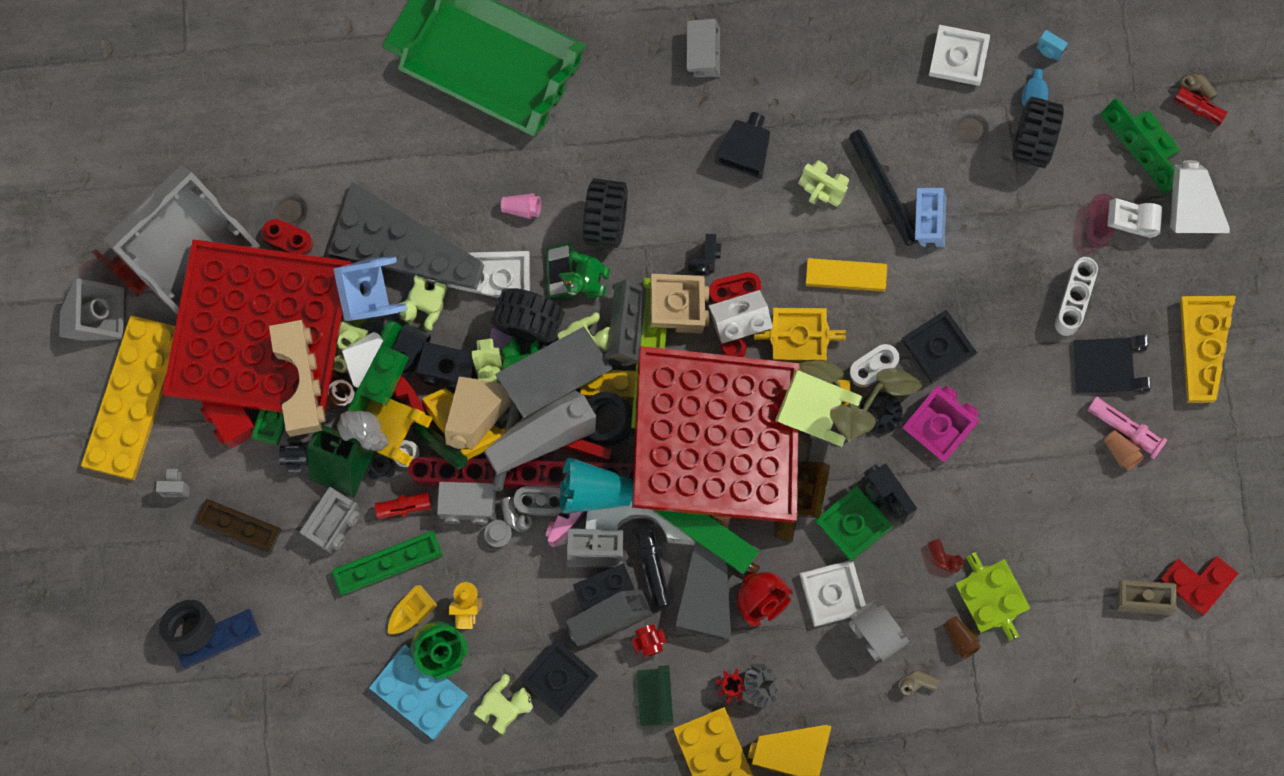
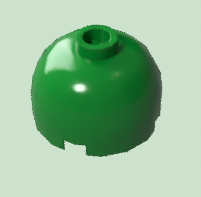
M443 621L427 623L421 627L414 635L410 646L412 660L419 671L436 679L449 677L459 671L462 667L461 662L464 660V656L467 657L468 654L467 641L459 629Z

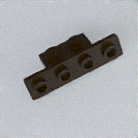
M798 431L797 517L820 518L830 465L825 462H808L812 438ZM775 521L774 536L785 542H793L796 522Z

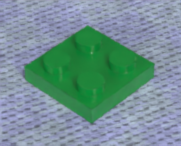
M857 486L826 510L820 518L815 519L817 526L851 563L893 529V525Z

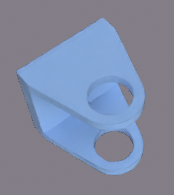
M396 256L371 258L333 268L345 321L389 315L407 310L406 304H389L381 266L396 263ZM361 283H362L363 286H364V294H363V295H362L361 292H360V284H361Z

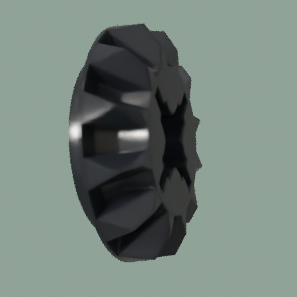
M878 392L867 410L876 420L874 428L870 431L885 434L898 427L902 420L903 407L897 397L887 392ZM867 395L865 397V399L861 403L860 409H863L870 395ZM884 402L885 411L890 415H883L880 422H877L878 414L874 411V408L879 409Z

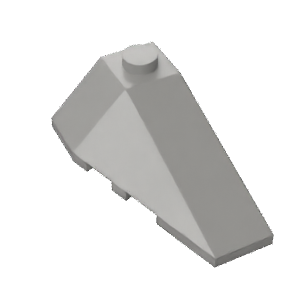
M574 390L522 418L485 450V454L498 475L595 433L596 415L585 396Z

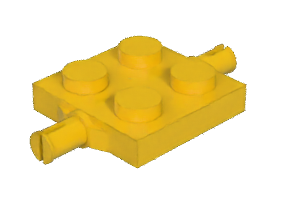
M773 308V328L754 334V340H770L773 348V361L799 363L808 360L827 361L829 341H845L846 330H829L827 308Z

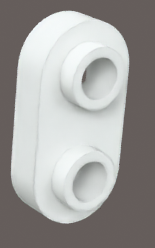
M888 344L876 347L852 364L849 373L851 381L858 387L872 385L877 381L876 376L879 371L887 368H896L899 362V353L895 347ZM886 356L890 362L884 364L880 361V358ZM865 371L867 372L868 376L866 378L859 377L858 372Z

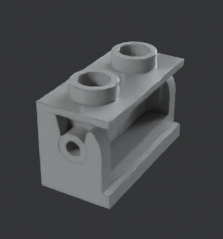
M439 482L437 511L439 518L444 519V523L459 524L460 520H471L472 524L486 525L488 521H494L496 491L492 489L493 484Z
M329 487L299 533L331 554L334 549L338 550L342 546L346 538L344 534L349 526L353 527L359 520L361 508L356 502L353 503L352 500Z
M568 529L567 567L613 568L622 564L623 530Z

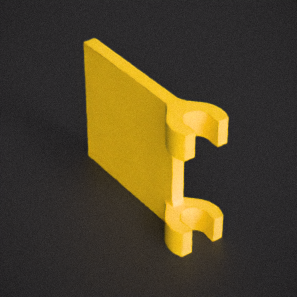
M390 399L387 406L371 400L365 411L374 414L378 418L381 432L387 436L389 445L383 450H375V452L405 466H409L413 456L406 454L399 448L413 421L428 428L433 418L426 415L423 411L411 408Z

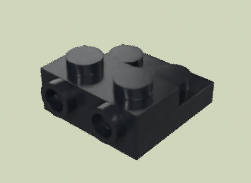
M886 463L881 467L875 464L863 473L865 475L861 478L865 488L863 493L872 503H875L880 508L888 502L890 505L887 507L889 513L894 520H900L903 525L913 518L918 508Z

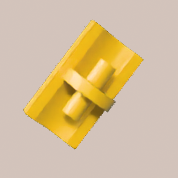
M461 582L454 589V600L449 606V615H455L456 629H472L473 624L476 623V615L482 607V598H477L478 591L474 584L471 582Z

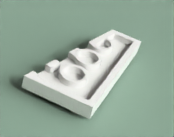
M530 252L469 253L484 264L477 290L426 279V283L435 284V282H439L449 288L499 298L502 290L507 288L530 291Z

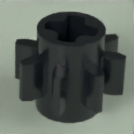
M287 439V445H281L279 449L280 465L286 466L288 472H301V466H308V445H303L301 439Z

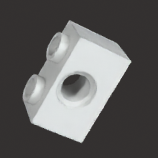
M760 290L709 305L713 326L721 344L773 328L768 305Z

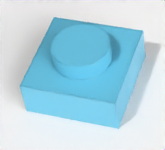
M1045 30L1039 40L1037 49L1045 57L1054 58L1059 61L1065 52L1068 42Z

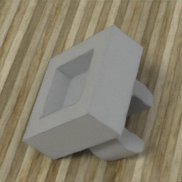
M167 469L166 481H157L156 492L162 497H189L190 487L184 481H181L182 472H178V469Z

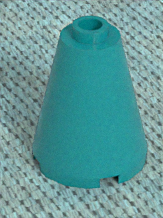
M566 459L562 473L568 474L565 475L564 481H561L560 509H563L562 513L569 514L630 505L633 491V481L631 478L576 459Z

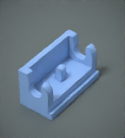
M917 188L915 240H918L923 247H926L927 243H935L936 247H945L947 197L944 188Z

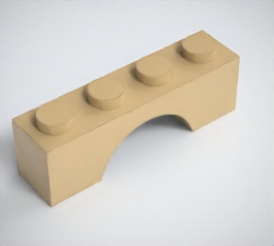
M302 320L269 326L273 353L277 359L286 360L298 368L300 377L296 393L291 399L282 404L286 432L291 437L322 431L321 422H326L324 408L323 406H318L317 396H321L319 380H314L312 370H316L317 365L314 353H309L308 344L313 343L310 327L305 328Z

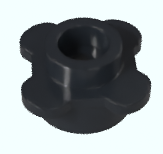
M380 453L374 454L369 464V477L373 480L382 476L392 477L395 474V469L392 467L393 459ZM380 463H383L382 468L378 467Z

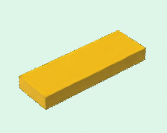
M807 259L806 286L885 292L887 264Z

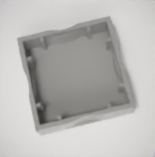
M182 165L103 239L177 315L192 239L253 248L260 246L236 219L228 215L221 208L217 199L201 181Z

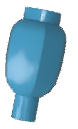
M1034 69L1032 78L1024 85L1021 100L1024 107L1031 96L1048 100V86L1042 79L1043 70Z

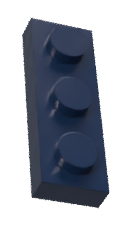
M247 609L216 623L213 637L200 650L190 654L177 653L182 668L187 669L260 636L261 633L252 611Z

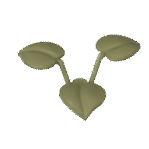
M808 360L799 363L798 371L840 387V383L837 380L843 378V372L835 364L824 360ZM895 368L883 369L877 373L876 379L880 383L876 385L863 409H859L855 405L844 406L841 402V405L831 408L830 418L836 426L837 433L843 435L848 442H851L859 435L874 428L876 420L867 410L881 389L884 388L891 395H908L920 390L923 384L903 370Z

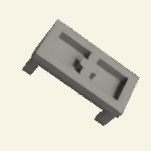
M716 19L687 21V71L693 72L694 77H720V28Z

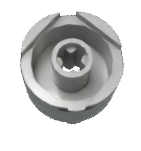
M876 597L851 615L850 618L852 620L848 624L859 639L865 637L868 641L865 648L876 662L879 659L884 662L909 644L910 641L907 637L900 638L904 635L901 632V628L884 605H881L879 608L877 607L881 603Z

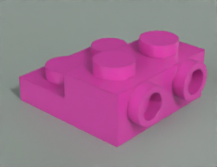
M940 385L936 386L902 427L943 462L947 461L962 441L967 438L981 421L977 417L980 412L968 402L965 405L960 403L956 399L958 393L948 385H945L944 388Z

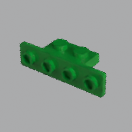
M1118 98L1112 100L1100 113L1101 117L1162 193L1169 192L1173 188L1174 167L1169 162V159L1176 156L1181 149L1149 110L1133 117Z
M389 320L387 326L382 329L380 337L383 339V342L357 389L353 400L348 404L347 412L349 410L350 412L365 411L371 400L385 406L388 405L409 359L408 356L392 350L403 326L395 321Z

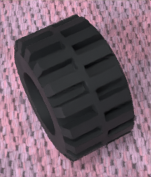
M1030 97L1024 107L1012 150L1013 161L1043 169L1047 167L1059 137L1064 116L1063 104Z
M594 178L590 182L583 217V239L586 245L618 248L621 244L628 200V189L625 182Z
M507 288L503 289L500 294L491 322L506 335L515 337L523 342L532 343L534 340L540 342V346H546L555 342L565 312L557 303L540 294L524 289Z

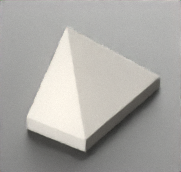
M373 332L342 350L349 379L355 387L359 388L383 342L378 333Z

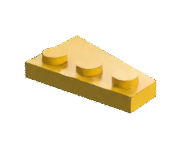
M446 388L422 398V406L430 417L433 418V421L444 435L454 394ZM493 425L473 449L463 448L459 450L468 459L485 452L489 446L504 434L505 429H499Z

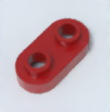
M271 219L262 228V236L266 243L281 251L308 255L313 248V240L307 231L280 219ZM274 228H278L279 232L275 235H272L271 230ZM297 238H302L303 241L301 244H294V241Z
M752 272L719 278L710 285L709 297L716 304L758 290L761 292L762 283L760 278ZM749 284L753 287V289L751 291H745L743 289V286ZM723 290L727 292V296L719 297L717 293Z

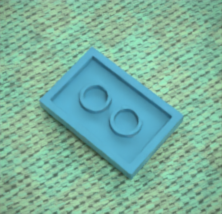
M405 644L369 687L433 740L438 737L469 698L465 692L446 677L436 679L421 673L412 660L411 649Z

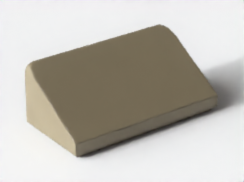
M1120 579L1117 611L1173 615L1176 611V584Z

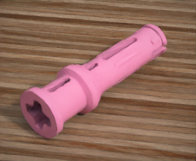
M1098 396L1087 410L1131 439L1130 442L1150 453L1152 459H1155L1167 442L1165 437L1161 439L1149 431L1147 425L1141 424L1140 426Z

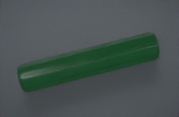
M416 422L413 424V432L458 470L467 466V456L459 449L446 445V439L430 425L427 428Z

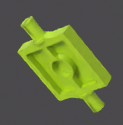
M976 552L972 553V557L968 555L966 559L973 572L967 578L955 583V586L980 634L991 628L1002 627L1008 641L1018 638L1019 635L1012 621L1018 615L1031 608L1006 560L1004 559L994 565L983 567Z

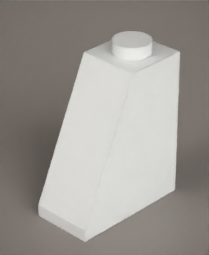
M1192 160L1183 161V165H1174L1170 228L1175 233H1229L1228 222L1207 169L1199 165L1198 161Z

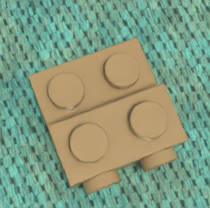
M651 274L650 327L675 328L677 333L702 334L704 327L709 326L710 317L709 310H705V302H708L709 286H705L704 276Z

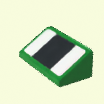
M572 243L546 248L548 299L550 300L575 299V295L567 292L563 285V280L559 276L560 273L574 272V262L569 256L570 252L573 251Z

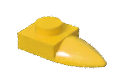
M416 585L393 610L388 624L389 634L402 633L415 624H420L438 606L421 585Z

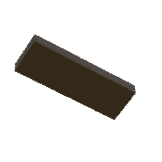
M207 498L195 522L196 525L271 554L282 530L277 526Z

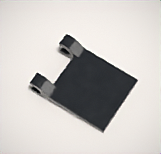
M1148 335L1129 338L1073 340L1076 393L1150 392L1151 377L1134 378L1132 350L1147 351L1149 346Z

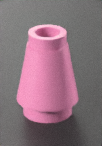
M534 193L502 197L501 211L533 219V217L540 216L541 198L540 196H535Z

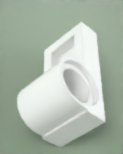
M1117 198L1109 201L1108 226L1148 238L1155 237L1160 234L1162 206L1153 203L1138 205Z

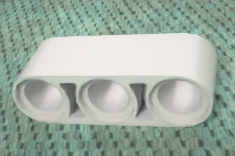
M1090 257L1079 258L1069 273L1055 319V328L1063 336L1073 335L1084 319L1098 272L1097 263ZM1085 268L1090 276L1084 277L1080 275L1077 269ZM1070 293H1079L1082 301L1073 300ZM1063 317H1071L1074 320L1075 325L1070 326L1065 324L1063 321Z

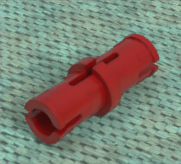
M1184 87L1180 88L1173 102L1194 112L1193 115L1197 117L1200 115L1217 126L1221 125L1228 114V111L1209 102L1205 96L1195 95Z
M429 492L408 497L400 495L398 499L375 502L378 520L401 514L402 517H405L411 512L432 509Z

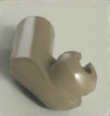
M1186 74L1180 80L1181 87L1189 91L1200 92L1202 96L1208 98V101L1213 100L1218 95L1203 75Z
M916 670L904 676L898 686L900 692L906 696L913 694V692L921 687L936 692L940 678Z

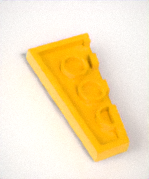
M1182 296L1180 298L1187 403H1214L1217 400L1223 368L1222 362L1226 352V341L1236 296Z

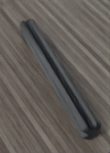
M860 129L852 132L849 139L905 244L911 246L917 243L918 240H915V228L866 136Z

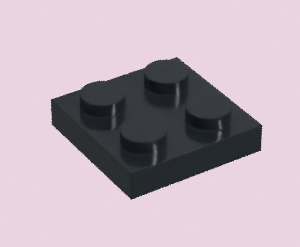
M947 309L902 337L901 340L931 383H934L977 354Z
M556 639L520 679V682L562 718L597 679L598 675Z

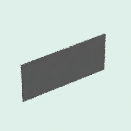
M583 326L495 375L523 418L612 370V367Z

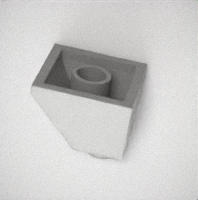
M78 278L74 279L60 310L59 337L80 341L122 339L124 287Z

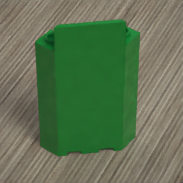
M409 0L384 41L383 48L398 55L400 59L399 70L529 135L535 136L547 124L549 120L548 114L553 105L557 106L562 98L570 75H575L578 70L586 45L495 0Z

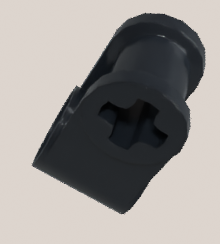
M408 323L401 329L397 341L392 350L409 357L401 374L402 377H408L413 373L420 360L424 342L430 343L431 334Z

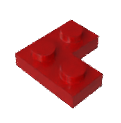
M1218 556L1213 558L1200 575L1180 559H1176L1159 581L1161 583L1176 584V595L1201 616H1204L1239 573Z

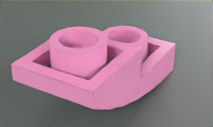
M586 511L566 513L569 519L558 515L555 522L551 521L545 536L549 537L547 540L549 545L555 547L567 538L568 529H575Z

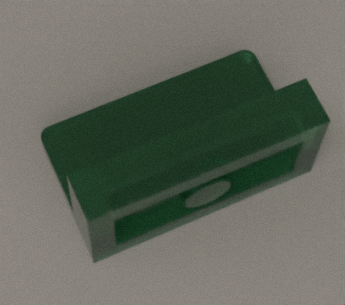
M669 665L658 666V669L638 670L637 686L640 725L674 724Z

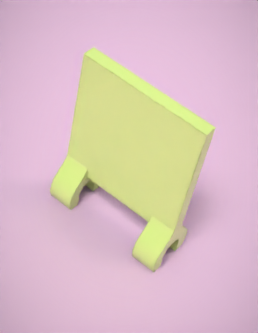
M795 369L775 421L842 447L846 438L831 431L833 422L830 418V410L834 406L841 405L842 401L859 406L862 396Z

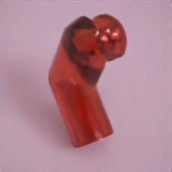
M940 539L927 543L934 564L938 568L955 573L964 566V560L960 555L953 556L945 553Z

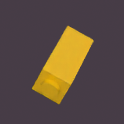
M822 725L759 736L757 743L751 742L748 758L753 759L751 766L787 776H820L832 726Z

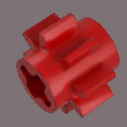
M652 624L635 631L637 638L631 640L636 653L642 652L643 657L647 658L663 652L661 644L667 642L662 629L656 631L655 625Z
M735 669L734 674L730 675L724 670V680H716V684L722 686V690L717 693V696H727V704L731 702L732 698H737L739 702H742L740 694L742 692L746 693L743 686L744 677L740 678L738 676V669ZM728 680H731L733 683L739 682L738 692L734 693L733 690H726Z

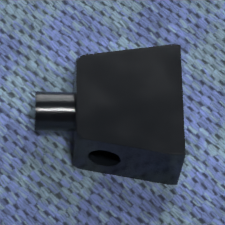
M751 112L747 123L735 120L715 154V164L762 179L770 140V131L762 128L765 117L760 113Z

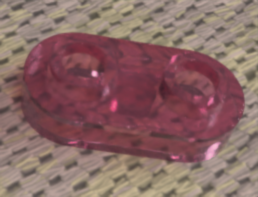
M1108 194L1095 196L1089 205L1085 237L1095 247L1107 245L1114 234V228L1108 226L1109 201L1114 198ZM1098 207H1104L1106 213L1099 212ZM1095 231L1101 232L1102 235H1103V237H1102V238L1096 237V236L1094 235V232H1095Z

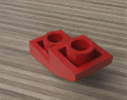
M400 376L392 396L397 395L400 403L410 400L405 402L406 406L418 409L426 414L413 388Z

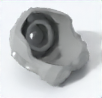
M349 410L340 415L337 428L343 440L348 441L351 438H355L364 449L372 451L383 450L389 445L387 436L381 432L380 422L374 414L366 411L350 412Z

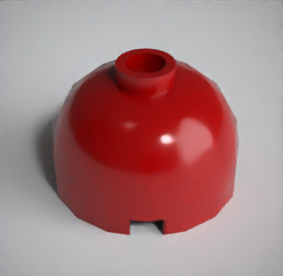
M772 572L753 573L746 576L742 581V585L737 593V606L749 625L759 626L762 625L760 620L768 616V620L771 621L787 608L791 602L788 596L789 594L793 595V591L777 574Z

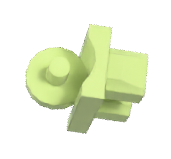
M819 160L813 165L807 164L803 169V174L798 184L803 186L805 191L812 194L809 202L815 204L820 199L838 208L847 192L849 178L842 174H837L833 179L826 174L828 171L826 164Z
M346 321L341 323L334 370L341 373L347 372L342 350L366 337L368 330L354 327Z
M493 339L478 340L477 350L472 351L477 379L499 383L495 375L503 370L499 347L494 348Z

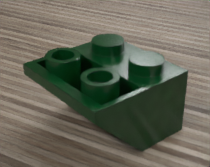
M322 425V431L314 432L307 446L309 480L328 488L331 487L340 493L354 498L375 451L364 449L355 438L345 441L338 430Z

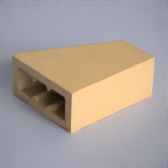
M466 377L458 378L445 428L446 445L457 449H473L511 406L512 400L501 383Z

